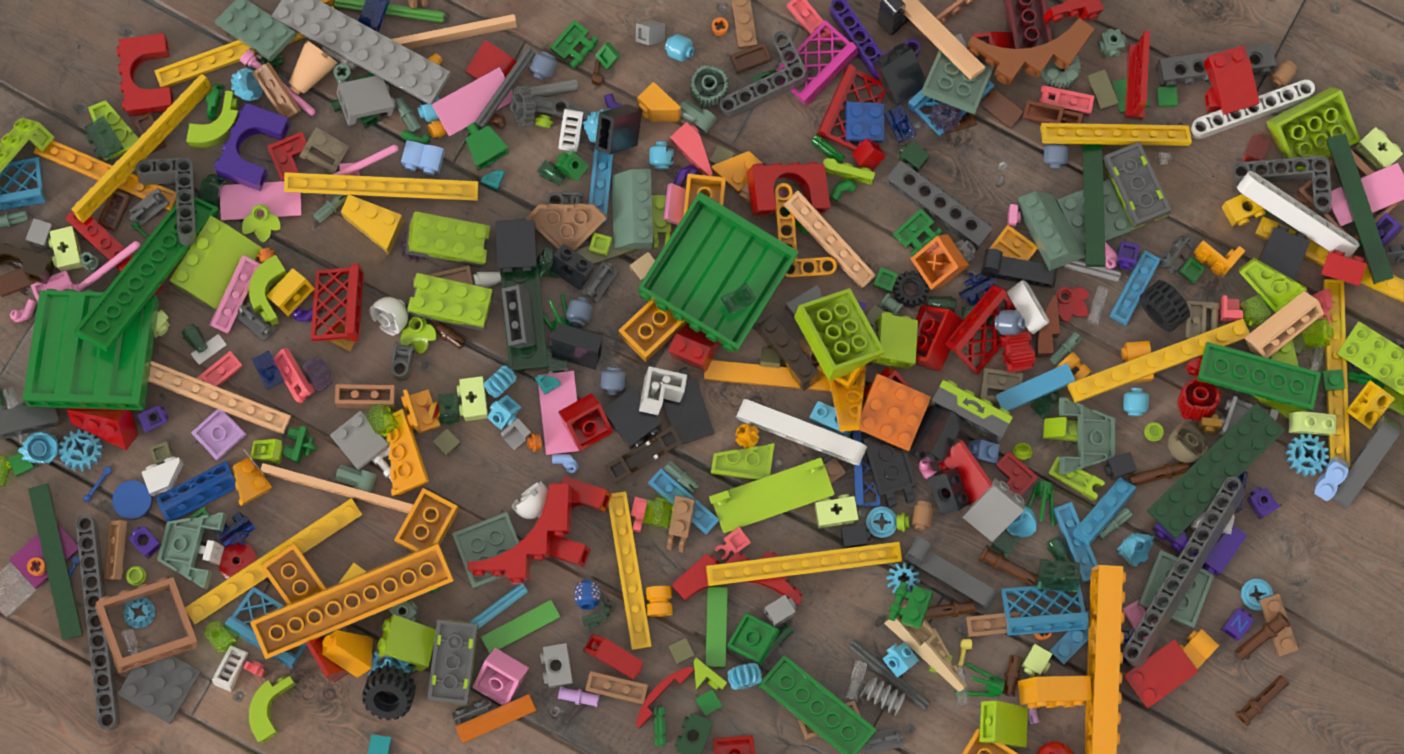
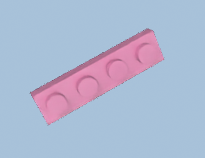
M244 255L241 256L209 324L210 326L226 334L229 333L239 312L238 308L242 305L248 293L252 275L261 265L260 263Z

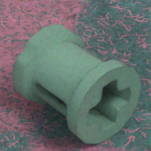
M346 64L336 65L333 73L337 83L352 81L353 75L349 66Z
M889 293L879 304L880 308L883 307L895 316L904 306L903 303L893 299Z

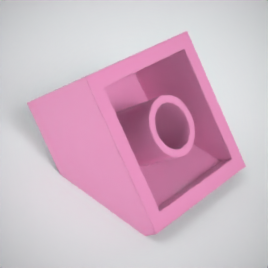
M494 648L484 661L472 688L503 706L511 702L522 684L529 667Z

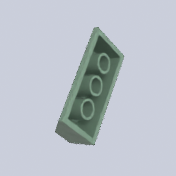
M631 169L612 175L613 248L652 249L651 169Z
M1034 191L1018 197V211H1021V217L1049 271L1085 258V254L1053 194Z

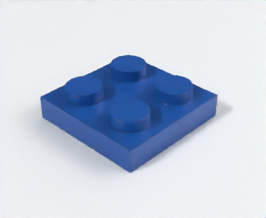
M846 102L845 141H864L868 138L874 142H883L884 104Z

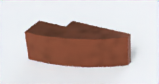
M1027 100L1022 117L1040 126L1042 123L1083 124L1084 121L1082 113L1067 111L1061 106Z
M1057 296L1052 297L1044 311L1050 323L1037 332L1036 358L1051 357L1054 353L1053 338H1058L1060 334Z

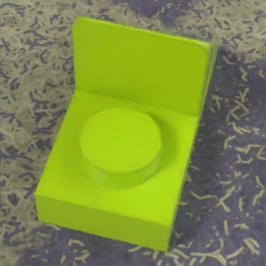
M1067 417L1045 418L1043 438L1077 442V421L1067 420Z
M278 439L253 441L251 458L253 461L280 464L283 452L282 441Z
M695 658L696 690H698L706 678L709 680L708 684L716 691L718 688L723 690L727 682L699 659Z

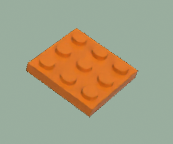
M876 374L861 410L859 431L909 451L931 396Z

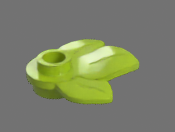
M263 204L255 205L251 210V215L245 217L242 223L243 234L254 232L263 243L270 237L271 230H280L279 218L271 214L269 208ZM259 210L264 211L263 217L258 216Z
M415 316L410 319L408 327L401 334V345L415 344V350L419 354H423L427 350L429 341L436 340L435 328L427 324L426 319ZM420 322L421 326L417 329V324Z

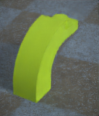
M225 91L223 109L217 120L206 125L189 123L186 142L190 147L210 148L230 138L231 128L233 125H236L239 113L237 110L238 98H236L233 91Z
M276 255L264 261L255 270L249 284V297L255 314L260 313L264 321H269L271 326L279 322L267 301L266 295L270 288L286 275V271Z
M291 676L279 678L276 681V685H273L269 680L266 681L252 698L249 708V723L255 738L260 744L279 734L271 720L270 709L272 703L279 695L297 685Z

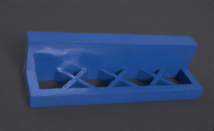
M854 430L853 440L862 443V434L866 433ZM863 458L860 465H854L857 508L881 507L877 489L875 491L872 488L875 484L874 481L870 485L864 481V475L869 470L871 471V469L863 461ZM869 490L876 494V502H865V494Z
M225 461L156 496L160 511L167 522L174 521L235 490L236 479L228 462ZM226 469L225 472H223V473L217 475L219 472H221L222 470Z

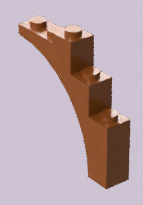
M1078 18L1071 28L1061 36L1040 46L1024 49L1001 48L987 44L972 36L968 42L967 49L975 57L979 56L984 59L988 66L996 67L994 75L998 81L1011 85L1022 68L1029 75L1039 78L1051 60L1058 68L1068 70L1092 36L1095 28Z

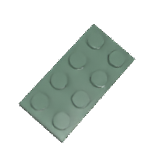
M235 0L215 20L217 26L269 61H272L296 37L295 31L272 18L271 15L248 0Z

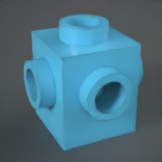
M506 395L499 401L496 400L490 406L491 412L487 418L502 430L517 419L516 415L521 406Z
M905 642L899 646L895 643L886 650L888 655L883 658L897 678L919 661Z

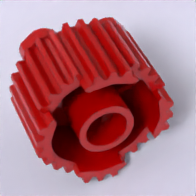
M1021 331L1017 335L1000 336L1001 346L1005 350V352H1002L1003 364H1006L1008 373L1034 368L1032 363L1036 362L1031 343L1028 342V340H1032L1029 331Z
M1197 377L1194 380L1187 381L1181 389L1177 402V407L1181 411V417L1186 420H1195L1196 422L1200 421L1202 417L1212 418L1221 396L1216 386L1199 381Z

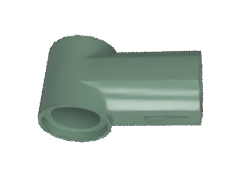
M687 99L680 104L681 117L694 125L700 133L706 135L717 120L716 116L706 109H700Z
M340 465L335 481L371 493L377 475L365 470L358 471Z

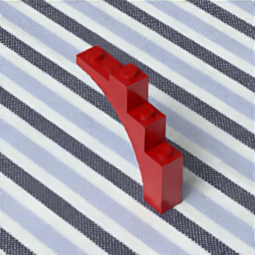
M1067 0L1062 4L1051 7L1043 15L1045 23L1050 21L1056 23L1066 17L1072 19L1077 16L1083 21H1093L1099 17L1098 15L1104 8L1100 0Z
M549 484L543 512L528 535L512 549L496 557L482 561L467 562V570L477 577H483L485 573H492L493 576L503 577L504 573H506V578L512 581V584L517 585L524 584V581H530L531 558L534 561H544V558H550L551 534H553V537H565V534H571L572 487L570 484Z
M767 551L759 559L774 558L779 556L775 552L771 554L769 551ZM736 552L724 564L750 560L745 554L740 555ZM706 553L671 585V588L684 602L696 593L710 587L708 586L706 566L718 565L720 562L713 555L709 556ZM786 576L745 581L770 588L782 596L786 595L787 599L791 597L796 607L803 601L801 598L803 594L795 586L792 588L787 583L789 579Z

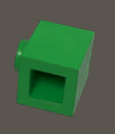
M567 150L559 154L557 157L558 161L555 163V166L570 180L577 181L589 167L575 152Z

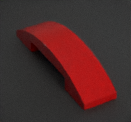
M692 666L672 673L651 691L644 701L637 718L636 726L639 729L653 715V712L648 708L675 680L682 685L694 672Z

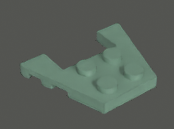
M1059 398V416H1077V457H1059V475L1115 457V418L1086 408L1084 405L1074 403L1067 398Z
M220 512L215 515H203L198 518H186L167 522L157 560L200 587L208 589L212 572L194 568L204 529L223 532L227 514Z

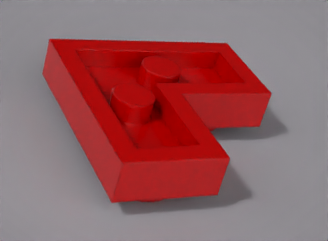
M303 132L267 146L281 181H284L285 172L299 173L293 157L300 155L307 143Z
M1010 451L995 465L998 470L1009 478L1006 483L1009 490L1020 496L1038 478Z

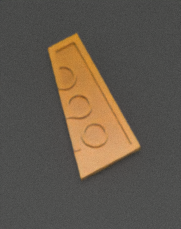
M867 366L863 368L850 389L835 380L829 381L839 431L859 430Z
M404 409L385 417L387 441L390 448L388 455L389 460H391L390 479L393 485L391 493L394 497L429 482L406 410Z

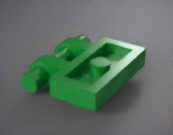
M573 20L551 45L550 50L564 61L571 56L573 60L569 65L575 69L578 64L581 65L584 62L585 56L596 48L595 45L599 40L595 36L590 40L586 39L585 37L589 34V31ZM581 43L584 47L577 53L575 49Z
M921 208L893 233V236L905 249L912 244L915 248L910 254L914 256L936 236L943 234V231L940 228H937L935 231L930 229L934 221ZM925 233L927 238L920 243L917 238Z
M901 582L899 588L895 591L894 603L890 605L888 619L895 621L897 615L902 616L901 623L903 625L921 630L933 597V591L913 586L910 593L906 591L908 584ZM903 599L908 600L906 608H901Z

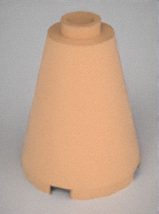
M307 40L289 80V84H291L290 89L298 95L300 92L305 94L329 73L338 62Z

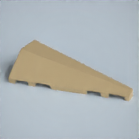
M897 615L895 621L888 619L884 623L957 691L960 692L967 686L966 682L963 683L957 674L959 671L957 666H952L948 658L950 654L936 629H932L926 619H924L921 630L903 625L901 623L902 616Z

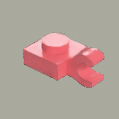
M1324 289L1311 296L1319 301L1324 312L1315 322H1322L1323 325L1331 322L1329 310L1333 309L1331 290Z
M635 497L630 517L636 518L633 532L641 533L643 521H650L654 501Z

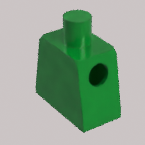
M475 122L468 125L467 129L471 135L466 138V142L478 171L509 154L507 145L489 125L482 129Z

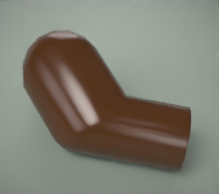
M495 113L486 124H496L499 129L506 126L504 116Z

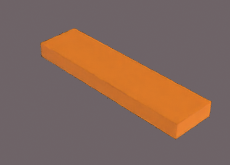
M528 694L457 725L455 728L462 743L535 712L536 708Z

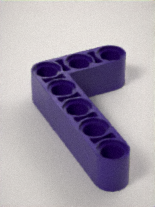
M832 0L830 6L831 17L846 39L857 46L859 52L857 55L875 79L880 80L872 63L887 53L883 54L846 0ZM841 6L843 10L837 11L834 7ZM851 21L854 25L847 26L845 22ZM861 36L864 38V40L857 41L855 37ZM914 38L904 41V44L916 49L914 54L918 58L921 49L920 42ZM871 51L874 53V56H867L865 52Z

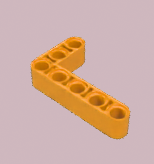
M782 183L776 187L774 193L778 240L797 250L795 218L791 212L787 217L781 216L779 212L781 208L785 207L783 204L793 195L790 185ZM782 188L786 189L789 193L785 198L780 197L778 191ZM789 227L792 232L789 236H784L781 233V228ZM831 257L796 258L792 264L794 273L786 274L784 278L797 279L830 276L835 272L837 264ZM830 262L833 269L827 272L823 269L822 264ZM806 263L812 264L813 272H805L803 265Z

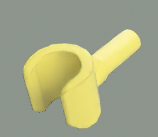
M962 639L960 641L961 654L958 666H963L966 650H972L971 639Z

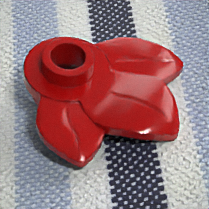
M1068 287L1059 288L1055 296H1057L1060 318L1068 323L1072 315L1076 317L1087 316L1088 309L1084 300L1090 295L1089 292L1081 287L1073 289ZM1066 294L1068 296V299L1063 300L1061 298V295Z

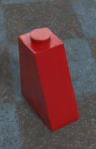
M592 634L583 649V652L628 678L634 679L642 670L643 661L604 637Z

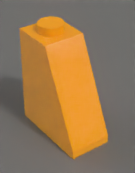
M336 630L324 638L322 642V655L355 677H360L372 668L373 639L371 637Z

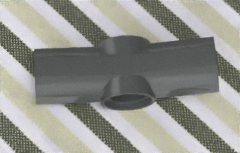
M537 95L533 98L536 101L534 113L554 116L558 120H563L564 111L558 112L556 110L559 106H564L569 110L584 112L582 122L586 121L588 115L591 114V111L568 103L564 98L553 99ZM568 117L567 120L578 121V118Z

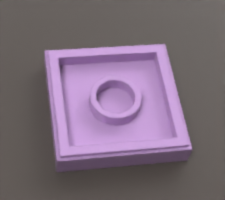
M216 409L191 432L217 461L247 436L226 412Z

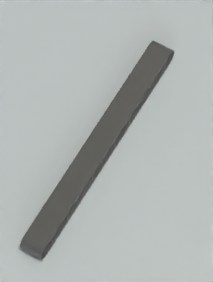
M1232 476L1224 481L1126 644L1123 655L1132 667H1140L1147 660L1242 501L1245 489L1239 478ZM1233 487H1238L1236 490L1231 491ZM1228 503L1227 506L1221 507L1222 504ZM1218 519L1216 523L1211 524L1213 520ZM1204 536H1208L1207 539L1201 540ZM1198 552L1197 556L1191 557L1193 553ZM1188 569L1186 573L1181 574L1183 570ZM1174 586H1178L1176 590H1171ZM1169 602L1167 606L1161 607L1163 603ZM1158 619L1157 623L1151 624L1153 620ZM1144 636H1148L1145 641H1141ZM1134 653H1138L1135 658H1131Z
M81 515L76 520V533L97 721L101 728L115 730L120 724L113 656L102 625L94 626V620L98 618L96 607L91 605L94 598L100 599L106 596L99 530L95 519L88 515ZM90 520V527L83 529L84 522ZM88 540H92V541H93L92 547L89 548V549H86V548H85V543H86ZM95 559V565L92 568H88V561ZM96 578L97 585L93 588H90V581ZM99 637H103L104 643L97 647L96 640ZM105 656L106 663L103 666H99V658ZM107 676L108 683L105 686H101V678ZM110 696V704L104 706L102 703L103 698ZM111 715L113 722L111 725L106 726L105 719Z

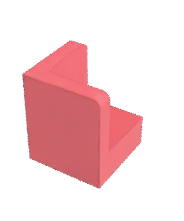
M1223 295L1220 298V322H1235L1242 319L1243 310H1240V300L1227 299V295Z

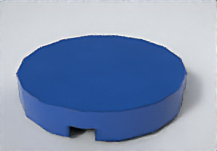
M134 480L126 481L119 485L114 491L112 498L113 508L117 514L130 520L140 519L145 516L153 502L152 495L149 494L147 486L140 481Z

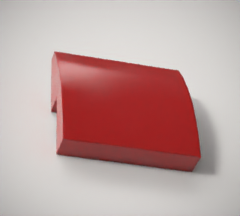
M485 40L465 70V73L477 80L500 67L506 78L517 61Z

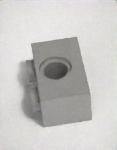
M786 595L767 605L764 608V614L772 626L778 627L794 617L796 605L791 597L787 599Z
M567 643L543 647L540 658L541 664L546 666V672H543L544 683L548 684L549 688L573 685ZM554 661L561 662L562 667L559 671L551 670V664Z

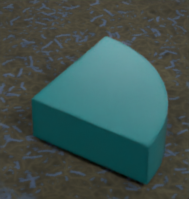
M495 170L482 177L480 183L498 190L505 176V171Z
M547 375L535 377L544 395L561 386L560 381L554 377Z

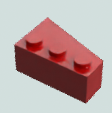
M67 409L72 425L124 450H127L138 436L131 410Z

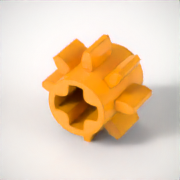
M750 423L748 425L742 424L736 430L735 435L737 438L735 441L745 448L753 447L758 443L759 436L757 434L760 431L755 425L751 426Z

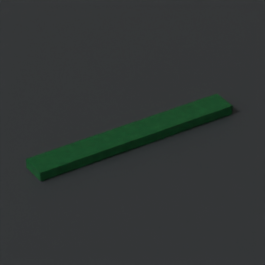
M1346 133L1327 138L1326 143L1373 284L1391 280L1394 276Z
M1082 144L1086 267H1105L1102 144Z
M46 483L28 488L62 640L66 641L84 636L49 484Z

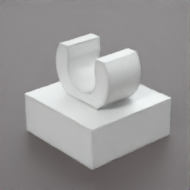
M208 540L206 546H200L198 554H203V560L214 565H220L224 546L215 541Z

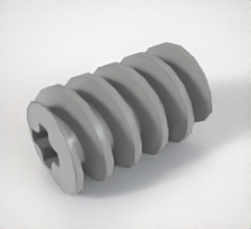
M877 677L869 680L860 697L862 698L867 694L868 702L874 698L875 706L881 702L882 710L888 706V713L890 714L895 710L896 715L905 699V693L897 696L898 689L890 692L891 685L883 688L884 681L876 684Z

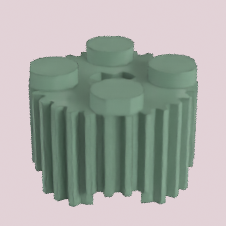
M1079 56L1076 57L1068 70L1063 68V72L1051 60L1041 74L1042 79L1045 80L1044 83H1048L1047 86L1050 85V87L1059 89L1066 88L1067 90L1068 87L1071 88L1081 72Z
M704 65V67L700 66V69L697 68V71L692 75L690 80L691 95L694 101H697V104L701 107L710 108V106H718L720 100L727 96L728 77L727 74H724V70L721 71V69L718 70V67L714 68V66Z

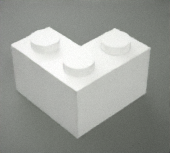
M649 366L644 378L639 411L658 415L663 399L680 402L685 391L687 375Z

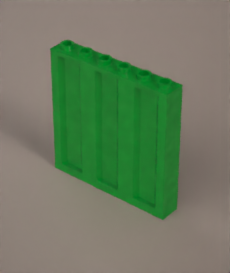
M699 192L638 287V293H640L639 296L645 301L649 302L651 300L656 303V307L660 310L671 312L676 320L680 322L684 320L689 323V327L694 331L704 332L709 340L713 342L718 341L723 344L722 347L727 351H735L737 353L799 252Z
M56 289L40 290L22 398L28 407L144 410L159 308V300L156 295L153 294L111 349L106 352L75 336L73 332L104 292H96L94 290L80 292L73 289H67L66 291H58Z

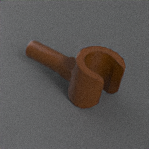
M596 59L595 70L592 74V84L601 86L604 76L599 74L600 61Z

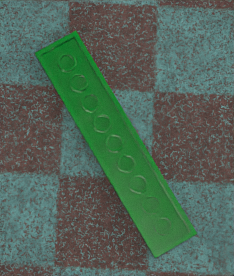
M195 197L196 234L198 236L209 217H215L219 211L218 207ZM176 204L74 329L75 336L108 352L192 245L184 246L179 241Z

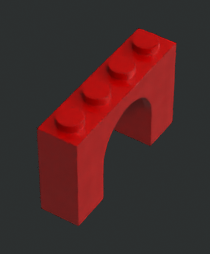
M164 33L119 39V46L116 49L117 55L121 59V64H118V70L123 79L120 82L121 92L124 93V99L122 100L123 111H126L130 117L145 115L149 112L152 114L165 112L174 103V95L171 88H139L134 83V73L138 66L145 61L170 57L167 37Z
M792 162L788 165H782L781 163H773L771 165L756 163L746 172L752 216L771 215L776 210L774 184L780 178H787L796 182L800 186L803 196L819 214H823L830 209L824 164H817V162H808L806 164Z
M564 476L563 481L559 484H570L572 487V509L583 506L606 512L612 496L610 492L606 489ZM551 534L550 557L584 568L591 549L584 544L566 539L565 537H553V534Z

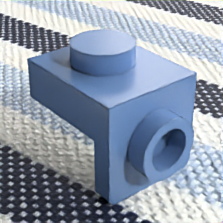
M982 439L969 442L968 449L976 460L997 464L999 444Z

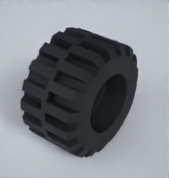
M1163 280L1156 281L1139 296L1141 305L1147 315L1165 331H1174L1190 317V310L1184 298L1173 286Z
M385 665L382 669L380 667L376 668L368 676L362 693V702L366 705L365 709L367 711L370 710V714L373 716L377 715L379 719L386 718V720H391L393 718L397 720L399 716L404 717L406 712L410 711L416 690L414 679L410 678V674L408 672L405 673L404 669H397L396 666L388 667V665ZM383 691H390L395 695H389L384 693Z

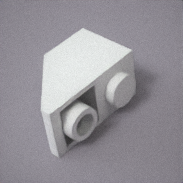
M170 457L164 460L165 463L158 466L157 464L146 467L145 471H142L150 495L154 497L173 488L184 465L179 457Z

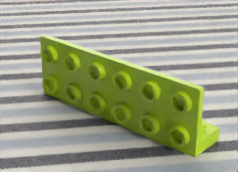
M26 118L17 120L13 126L14 128L1 139L0 173L28 140L39 151L43 152L55 137L37 121Z
M1358 321L1337 354L1404 396V349Z
M821 457L709 496L711 504L714 505L722 531L726 533L736 529L738 526L741 528L833 496L834 490Z

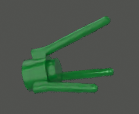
M561 294V302L565 320L559 316L551 299L549 304L556 318L553 321L554 325L543 313L544 322L548 325L551 332L552 329L557 328L558 323L572 326L566 318L567 305L564 294Z
M1038 481L1037 487H1033L1027 507L1031 509L1037 495V498L1042 500L1039 519L1042 522L1046 500H1049L1051 525L1054 526L1055 491L1052 490L1053 484L1047 481Z
M966 663L967 667L988 677V680L975 676L971 677L974 681L986 684L985 690L988 692L954 691V695L987 696L994 698L995 695H1002L1005 681L970 663Z

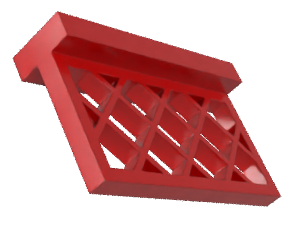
M1144 31L1136 45L1129 44L1124 118L1143 120L1145 117L1150 31Z
M849 64L841 77L816 135L822 138L826 137L855 151L863 141H859L858 145L855 146L850 141L842 140V138L845 139V129L843 126L845 121H841L839 113L845 110V106H842L848 102L846 97L854 92L858 102L865 103L871 101L872 103H881L885 90L881 81L856 70L855 66ZM855 76L862 78L865 86L856 88L854 83ZM876 85L881 87L882 91L879 95L873 96L870 87ZM866 88L870 98L861 101L858 91ZM840 126L843 135L836 137L830 134L832 128Z
M359 263L351 264L349 268L316 270L310 338L312 342L350 339L352 342L359 341L364 271ZM343 274H349V278L343 284L338 280ZM329 275L331 279L323 285L321 283V276ZM336 281L340 287L332 293L328 288ZM345 289L347 296L341 301L336 296ZM326 290L330 296L322 302L319 296ZM333 299H336L339 303L332 310L329 309L326 305ZM343 306L346 309V313L339 318L335 313ZM325 308L329 313L320 319L318 313ZM334 316L337 321L329 327L325 322ZM342 323L345 326V333H335L334 330ZM322 325L328 329L323 335H317V330Z
M993 285L944 343L959 356L975 375L981 372L1001 347L1000 337H997V330L995 328V318L1002 311H998V305L1003 300L1005 302L1004 310H1016L1013 302L1006 296L1008 293L1003 288ZM993 315L992 325H986V319ZM992 328V338H986V329ZM978 329H981V339L974 340V334ZM992 341L991 349L985 352V342ZM974 343H980V353H974ZM966 344H969V354L961 352ZM980 356V362L975 367L973 365V357Z

